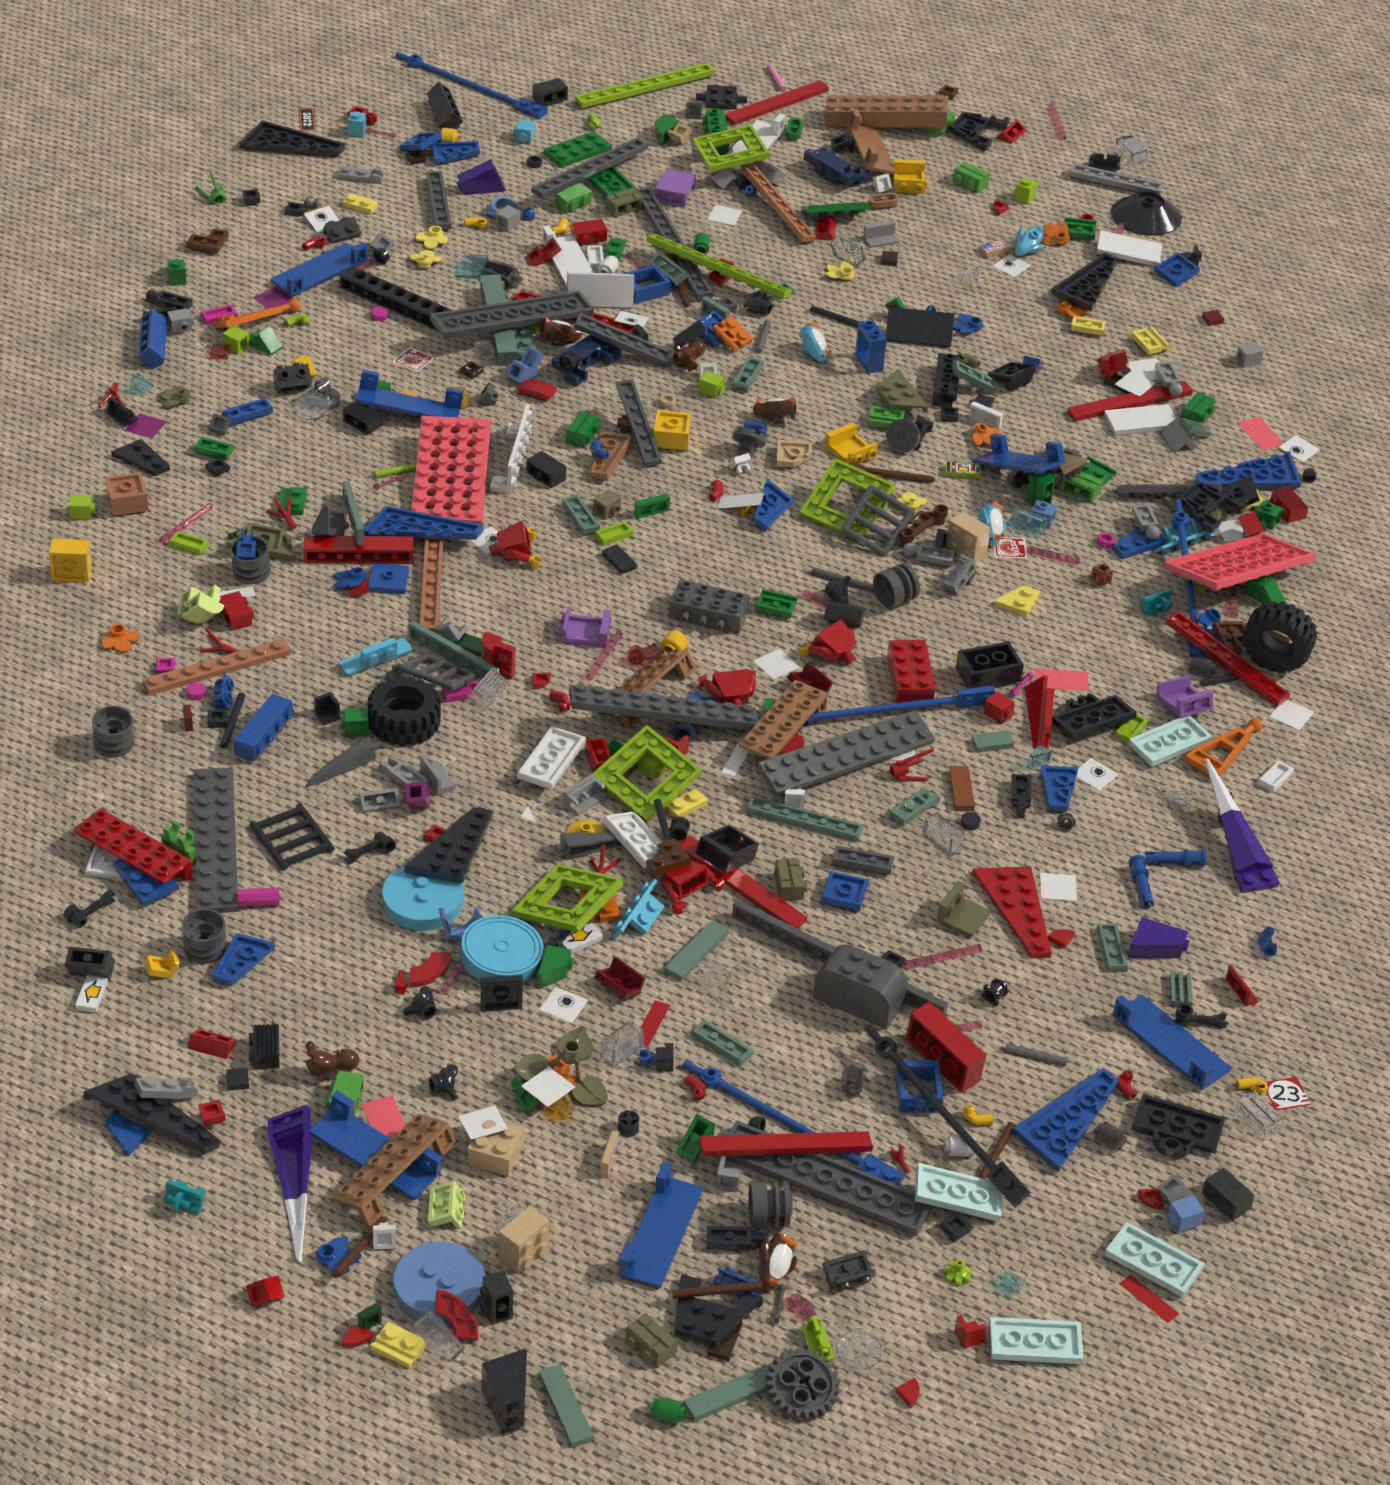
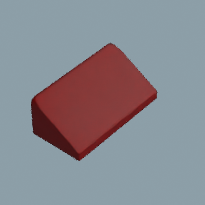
M1016 119L1001 132L997 139L1012 144L1027 129Z
M833 215L818 219L816 239L835 240L837 223Z
M604 738L586 740L585 753L594 773L611 755Z
M1229 965L1225 980L1243 1004L1250 1006L1258 1003L1259 1001L1232 965Z
M197 1029L190 1034L188 1049L227 1059L237 1040Z

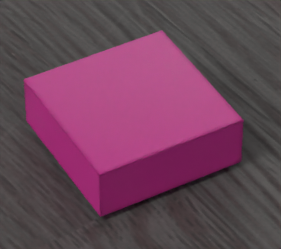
M156 658V675L175 670V658Z

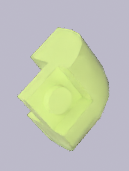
M213 585L206 592L202 593L191 586L180 595L178 614L185 620L196 624L209 621L224 608V605L219 603L221 588Z

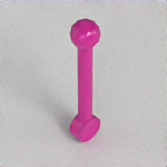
M1028 672L1026 678L1016 688L1011 689L1012 696H1016L1018 690L1029 679L1033 678V673Z

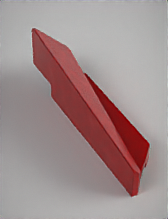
M1046 675L1025 686L1032 744L1034 749L1041 750L1049 749L1054 689L1047 688L1048 676Z

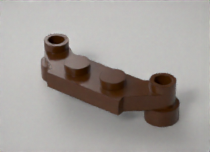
M938 504L934 507V511L924 512L921 510L912 516L906 527L901 529V547L907 543H912L914 537L933 524H945V519L948 516V507Z

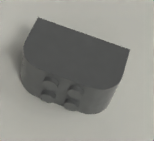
M843 944L834 949L816 974L813 998L879 1027L888 1029L905 1004L908 981L905 973L896 964L854 946Z

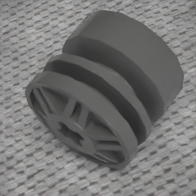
M254 536L252 541H256L255 560H241L236 557L237 541L243 540L242 537L235 540L230 547L234 577L237 581L244 584H258L265 581L271 573L268 543L263 538Z
M899 564L891 567V569L878 572L873 577V588L876 597L888 609L898 606L903 602L916 599L920 594L919 579L909 564Z
M106 706L95 712L92 717L93 746L99 754L117 758L126 755L134 747V726L131 712L120 706Z
M200 908L185 916L182 921V937L186 956L191 961L199 964L213 963L222 958L227 950L226 924L223 916L209 908Z
M765 1181L749 1182L748 1209L751 1228H766L768 1218H772L774 1228L778 1227L780 1217L783 1227L790 1226L793 1200L788 1181H781L780 1191L777 1181L772 1182L771 1191H767Z

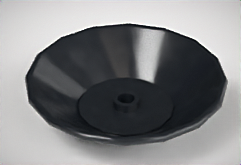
M1141 192L1120 198L1113 204L1111 210L1113 220L1119 226L1130 232L1147 236L1164 235L1173 232L1180 226L1182 221V215L1175 205L1152 192Z

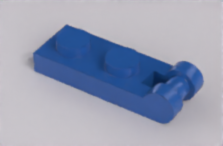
M266 398L225 409L221 415L230 417L229 426L233 427L239 422L273 413V406Z

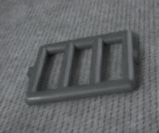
M870 485L842 525L841 531L858 541V545L863 548L866 546L885 557L900 536L901 529L906 527L915 512L912 508L898 501L895 495H888L874 485ZM875 494L905 512L906 514L900 521L870 503L868 500L871 495ZM865 507L895 525L897 528L893 534L888 533L860 516L859 513L862 508ZM854 520L888 540L885 546L882 548L850 529Z
M423 653L415 658L410 657L407 662L399 666V670L451 691L463 685H470V682L479 676L476 671L429 653ZM424 661L432 662V664L420 670L412 668ZM441 667L449 669L437 676L429 674ZM458 673L465 675L452 683L446 681V679Z

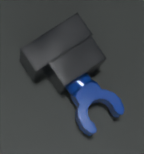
M665 1043V1047H656V1053L647 1049L640 1050V1057H645L639 1058L640 1065L646 1066L656 1062L657 1071L673 1072V1043Z

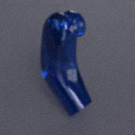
M1267 926L1258 937V944L1265 955L1274 956L1277 953V944L1273 943L1271 939L1275 930L1270 926Z

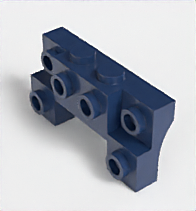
M827 146L816 150L808 149L804 151L803 159L815 166L814 171L836 184L843 182L847 185L852 183L860 185L869 180V170L861 173V166L859 165L850 169L851 164L837 157L835 151L827 152Z
M588 335L553 357L552 367L564 373L566 381L578 386L588 379V370L585 368L600 359L611 365L621 358L622 349ZM572 350H577L582 356V364L570 371H564L559 365V358Z

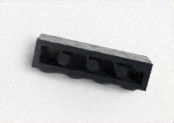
M438 81L426 93L429 99L428 102L432 106L431 110L436 115L435 119L439 122L438 126L440 129L452 128L457 130L463 119L450 90Z
M938 353L932 399L933 406L952 407V403L956 402L959 378L954 375L952 364L955 360H958V355Z

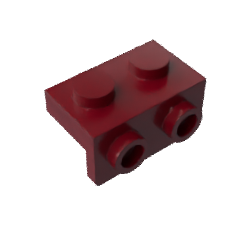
M806 663L801 672H790L787 677L792 683L794 680H797L826 693H829L833 684L832 680L811 663Z
M618 957L613 958L609 968L598 970L594 977L601 982L602 986L615 992L616 996L621 999L640 995L646 980L643 975Z

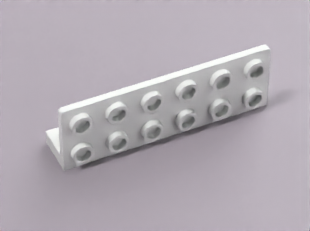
M779 114L774 118L772 124L756 120L752 125L767 150L784 132L785 115ZM742 140L737 141L727 154L747 150ZM742 165L728 168L731 171L743 174L740 170Z
M549 225L543 226V244L546 245L554 238L562 248L551 259L567 289L568 272L594 273L573 235L556 238L555 232L551 230Z
M526 404L520 424L509 423L506 438L515 439L508 464V477L493 475L490 491L511 494L512 488H516L517 477L520 474L519 466L523 464L526 445H528L529 435L532 433L530 421L532 420L533 411H530V404Z

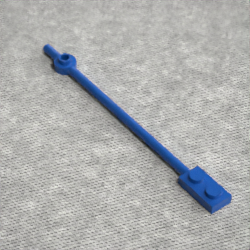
M400 52L395 54L396 58L408 62L409 67H421L514 105L515 110L534 118L541 119L548 113V108L531 102L528 99L523 98L518 101L427 64L417 54L411 56Z
M1176 499L1174 501L1176 512L1172 515L1171 524L1178 528L1181 555L1185 556L1189 554L1185 528L1189 525L1190 517L1187 513L1183 512L1181 500ZM1185 579L1190 620L1199 626L1193 581ZM1187 640L1189 657L1208 658L1206 653Z
M993 686L957 690L956 696L813 713L802 727H808L816 720L956 704L957 708L985 705V700L995 693V689Z
M688 1060L684 1061L682 1067L699 1076L700 1081L705 1083L706 1088L713 1089L718 1087L799 1133H816L721 1079V1072L718 1069H702ZM852 1152L836 1153L858 1165L856 1169L898 1186L904 1180V1173L870 1154H867L863 1159Z

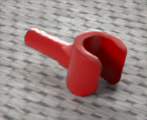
M399 970L398 979L395 980L396 986L394 991L405 994L408 982L403 981V970Z
M899 1144L898 1151L891 1147L892 1160L900 1163L905 1174L910 1173L903 1158L904 1147Z

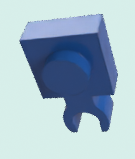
M242 530L241 537L243 541H237L236 557L241 560H255L256 541H252L254 538L253 530H251L249 536H245L244 530Z

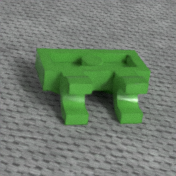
M173 820L170 829L166 826L163 828L161 843L190 859L192 866L196 863V851L191 845L195 836L194 832L188 829L185 838L177 836L180 830V823Z

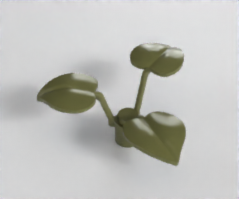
M584 1026L570 1031L560 1039L558 1043V1051L560 1053H558L557 1058L551 1065H549L546 1057L540 1054H530L522 1058L514 1066L516 1073L523 1080L529 1081L547 1067L553 1069L560 1059L566 1064L574 1063L576 1078L579 1083L574 1084L575 1088L572 1090L573 1098L578 1103L587 1106L603 1105L607 1102L606 1088L598 1078L586 1076L582 1080L580 1077L579 1060H585L593 1053V1044Z

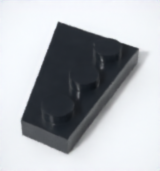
M142 439L111 451L112 457H119L127 464L132 463L138 466V469L153 476L170 470V465Z

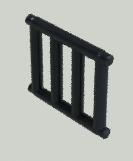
M298 803L296 808L257 823L252 821L249 824L282 871L287 870L288 866L325 851L333 852L335 850L330 840L301 803ZM297 815H301L304 819L266 835L262 831L263 828ZM306 827H310L313 831L276 847L271 843L275 839ZM319 839L322 843L319 846L283 859L280 855L282 852Z

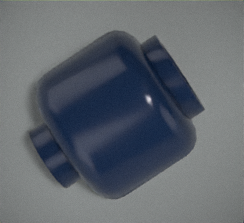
M672 721V736L675 740L679 741L687 735L689 736V741H691L696 734V724Z

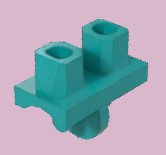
M1168 588L1163 591H1156L1150 596L1140 597V607L1144 609V615L1149 616L1160 611L1164 613L1170 607H1173L1171 600L1172 590Z
M168 1180L166 1182V1193L163 1201L172 1204L173 1210L178 1212L182 1208L198 1215L201 1213L206 1196L205 1189L200 1187L192 1189L188 1187L186 1182L181 1180L177 1182Z

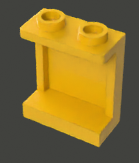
M894 159L893 165L896 173L893 174L894 192L925 194L927 184L924 174L925 160Z
M854 422L829 431L825 436V447L841 461L852 466L853 462L863 463L877 457L878 444L876 442L868 444L858 436L857 425Z

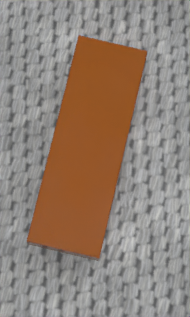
M949 766L955 811H974L975 804L969 766Z

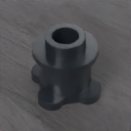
M993 979L991 985L985 984L983 986L984 992L981 996L994 1006H998V1000L1008 994L1007 984L1003 980Z

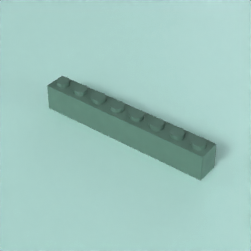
M500 274L480 276V290L484 305L509 302L507 300L504 281H501ZM514 327L490 331L498 366L511 365L512 360L518 361V358H521V351L518 348V338H516V329Z

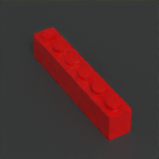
M304 535V563L413 564V537L364 536V545H358L355 536Z

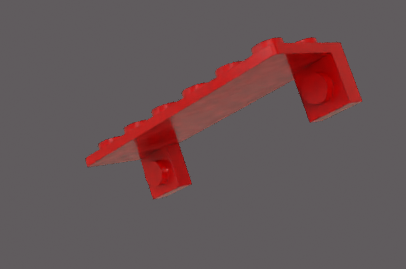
M101 808L74 828L75 834L162 884H166L174 876L186 882L192 877L190 859Z

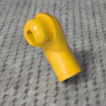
M481 217L465 218L464 225L465 227L475 226L483 229L487 226V220Z
M560 219L558 226L551 228L555 235L567 231L569 226L567 219Z
M1257 1077L1236 1079L1238 1090L1250 1089L1257 1094H1264L1268 1089L1267 1083Z
M973 1105L964 1106L963 1117L973 1125H993L992 1114L978 1115L975 1113Z

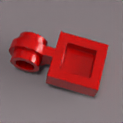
M355 106L347 112L348 118L350 112L366 113L367 124L373 125L377 122V115L374 112H369V109Z

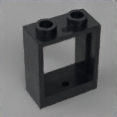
M728 824L701 836L696 854L727 873L753 861L759 843ZM725 844L736 852L733 853L722 845Z

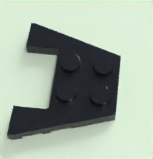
M962 112L951 125L950 131L987 151L992 145V139L981 136V134L989 125L1005 129L1009 124L1010 118L996 119L993 115L988 118L982 117V114Z
M1196 481L1180 493L1177 499L1181 500L1182 506L1209 533L1215 531L1221 524V521L1210 515L1212 511L1225 503L1240 512L1249 503V500L1244 497L1241 500L1235 498L1233 493L1225 494L1219 492L1217 487Z
M684 1274L681 1275L679 1289L701 1286V1279ZM743 1292L735 1308L695 1297L678 1298L674 1325L675 1335L717 1347L736 1330L738 1323L743 1319L749 1318L750 1312L756 1307L760 1308L762 1306L763 1297Z

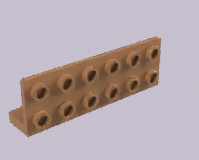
M852 109L847 127L866 169L870 172L878 171L884 174H895L896 170L877 129L861 125L862 117L859 111Z
M662 650L656 654L654 659L646 662L642 669L636 671L631 679L624 681L619 689L627 692L639 691L644 693L674 666L680 679H686L696 670V667L688 650ZM619 715L624 728H631L641 719V717Z
M794 680L744 737L739 747L764 757V760L781 755L784 746L813 713L825 712L827 710L828 693Z
M417 1114L332 1195L333 1200L357 1208L364 1225L371 1227L385 1213L378 1195L431 1144H433L437 1154L444 1156L457 1143L449 1123L423 1114Z

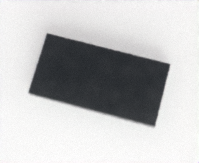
M889 307L886 339L951 347L955 313Z

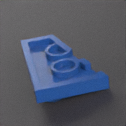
M478 141L435 142L432 144L435 165L480 155Z
M769 479L766 480L761 492L764 493L761 504L757 505L752 521L765 532L795 501Z

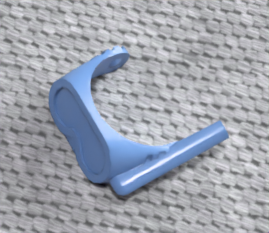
M500 195L490 203L486 214L496 218V213L498 212L496 207L507 204L516 209L518 205L513 200Z
M475 907L472 918L466 924L452 928L444 908L438 909L447 941L461 942L466 928L481 918L480 909Z

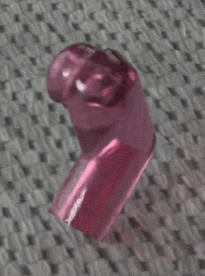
M791 1294V1297L787 1299L789 1307L795 1309L799 1306L802 1309L807 1321L810 1316H817L812 1303L800 1294Z

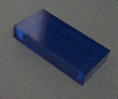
M1024 356L1023 363L1035 365V368L1043 369L1044 363L1040 359Z

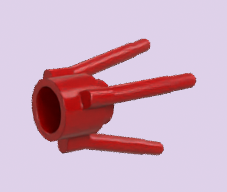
M931 748L890 764V772L893 779L899 778L900 782L905 780L928 781V777L906 776V774L909 773L908 766L923 762L924 759L920 757L933 752L934 749Z

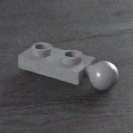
M1172 361L1155 363V370L1164 388H1169L1172 396H1179L1182 393V381Z
M1150 505L1132 506V513L1140 530L1146 531L1147 538L1151 540L1157 539L1160 535L1159 523Z
M907 543L902 548V552L906 557L917 555L916 560L949 567L952 566L955 550L920 544L919 548H916L914 544Z

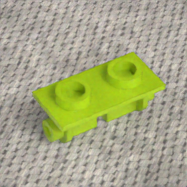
M815 1315L810 1316L807 1325L801 1326L807 1347L811 1349L812 1355L819 1351L818 1358L820 1359L827 1356L826 1361L835 1360L823 1322Z

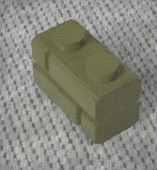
M634 188L606 196L605 208L614 217L642 209L643 198Z
M790 858L788 860L776 859L774 875L779 897L784 901L802 900L804 892H807V881L803 880L804 866H800L799 859Z
M644 1313L637 1321L627 1326L625 1338L627 1345L633 1350H638L647 1363L660 1367L677 1353L678 1341L647 1314Z

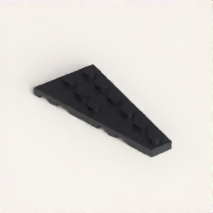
M132 1073L84 1091L83 1099L87 1101L94 1099L100 1102V1107L113 1108L120 1111V1116L148 1129L151 1127L161 1130V1135L165 1137L174 1136L180 1139V1144L202 1154L215 1150L220 1146L221 1140L167 1099L141 1098L134 1085L138 1077Z

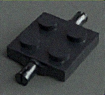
M707 85L705 94L696 93V100H705L706 108L736 109L738 102L747 103V96H738L737 86Z

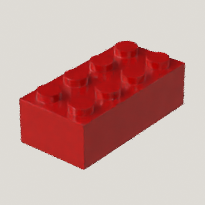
M889 640L887 660L895 703L934 699L935 685L926 640Z
M928 1002L913 1011L910 1015L905 1040L926 1060H939L940 1074L961 1093L979 1083L986 1060L983 1050L978 1048L967 1035L963 1034L932 1003Z

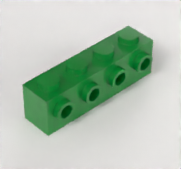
M706 109V115H703L705 135L727 130L724 109ZM729 143L715 147L720 156L726 155L729 152Z

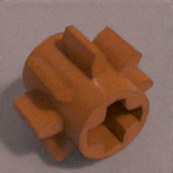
M1098 564L1097 567L1092 568L1090 579L1094 580L1097 585H1106L1107 582L1111 583L1113 570H1110V567L1106 564Z

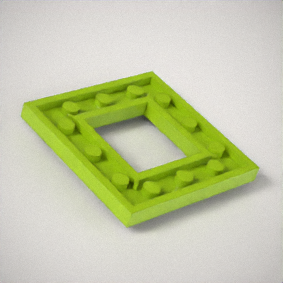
M752 124L692 138L695 148L710 172H718L721 169L734 168L738 165H747L751 162L770 158L769 151ZM742 140L747 150L720 156L715 147Z
M835 458L799 513L800 516L848 536L841 531V527L849 516L826 506L841 482L862 491H866L870 485H874L888 495L893 494L896 484ZM872 494L868 500L880 509H883L887 503L875 494ZM865 507L859 513L860 516L872 523L878 516ZM855 520L850 526V529L862 536H865L869 530Z
M646 725L593 774L605 785L606 790L631 811H635L643 821L648 823L657 815L653 801L661 799L664 809L702 774V769L651 727ZM648 752L672 773L646 796L622 775Z
M556 864L511 911L513 917L579 932L623 886V881L619 877ZM563 885L589 891L572 910L546 904Z

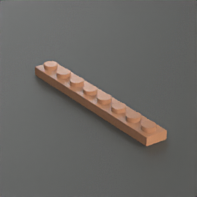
M742 164L740 170L745 177L749 179L752 185L760 192V195L766 199L767 203L771 205L798 239L804 243L814 242L816 239L815 234L756 165Z
M425 538L420 625L438 634L435 630L439 626L444 539Z
M280 639L142 679V682L150 696L223 675L224 672L230 673L291 655V649L285 639Z

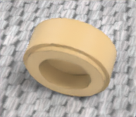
M664 394L659 398V405L665 409L674 408L676 406V398L673 395Z

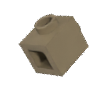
M610 490L603 492L593 499V512L605 520L618 514L621 510V497Z

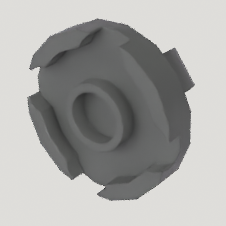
M321 378L314 383V388L307 392V406L316 411H321V409L333 410L340 404V394L335 388L331 387L330 382L326 378Z
M898 419L891 422L885 434L888 446L898 453H907L914 450L920 440V431L917 425L908 419Z
M743 427L737 428V431L733 430L732 439L739 443L737 448L738 456L741 455L743 449L748 448L750 449L749 455L752 458L755 449L762 448L766 444L767 438L763 433H760L759 436L755 434V430Z

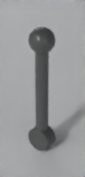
M785 1284L778 1286L780 1292L775 1315V1322L778 1323L784 1292L787 1290Z

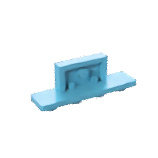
M1190 518L1189 525L1185 528L1187 542L1194 544L1201 541V537L1205 539L1215 536L1214 532L1220 529L1217 528L1212 533H1209L1207 530L1199 533L1194 519ZM1173 525L1162 528L1161 530L1164 538L1167 540V544L1155 549L1154 552L1165 554L1172 551V547L1176 546V549L1181 548L1178 528H1175Z
M393 637L361 649V654L339 661V666L346 676H350L411 653L412 647L405 638L395 640Z
M653 879L650 883L646 881L640 887V895L637 894L630 902L631 908L628 907L621 915L623 920H619L612 928L614 930L611 936L613 940L625 930L628 924L632 925L642 935L648 932L664 908V905L650 894L657 883L656 879Z

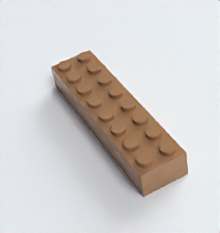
M830 95L826 99L825 127H847L852 109L859 111L862 117L861 125L876 128H947L948 96Z

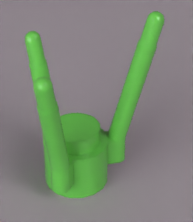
M210 172L214 185L210 196L199 186H196V189L210 203L222 204L226 201L224 185L221 184L220 190L213 172Z

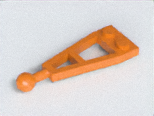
M291 299L288 304L238 316L225 315L217 317L218 321H214L213 326L214 328H225L288 310L297 312L301 308V303L297 299Z
M1252 718L1245 729L1238 727L1197 746L1186 754L1184 761L1209 776L1205 764L1206 759H1209L1220 776L1227 771L1249 742L1251 733L1259 732L1263 727V723L1259 718ZM1238 737L1241 740L1237 745L1231 742V740ZM1221 746L1231 753L1224 762H1221L1206 752Z

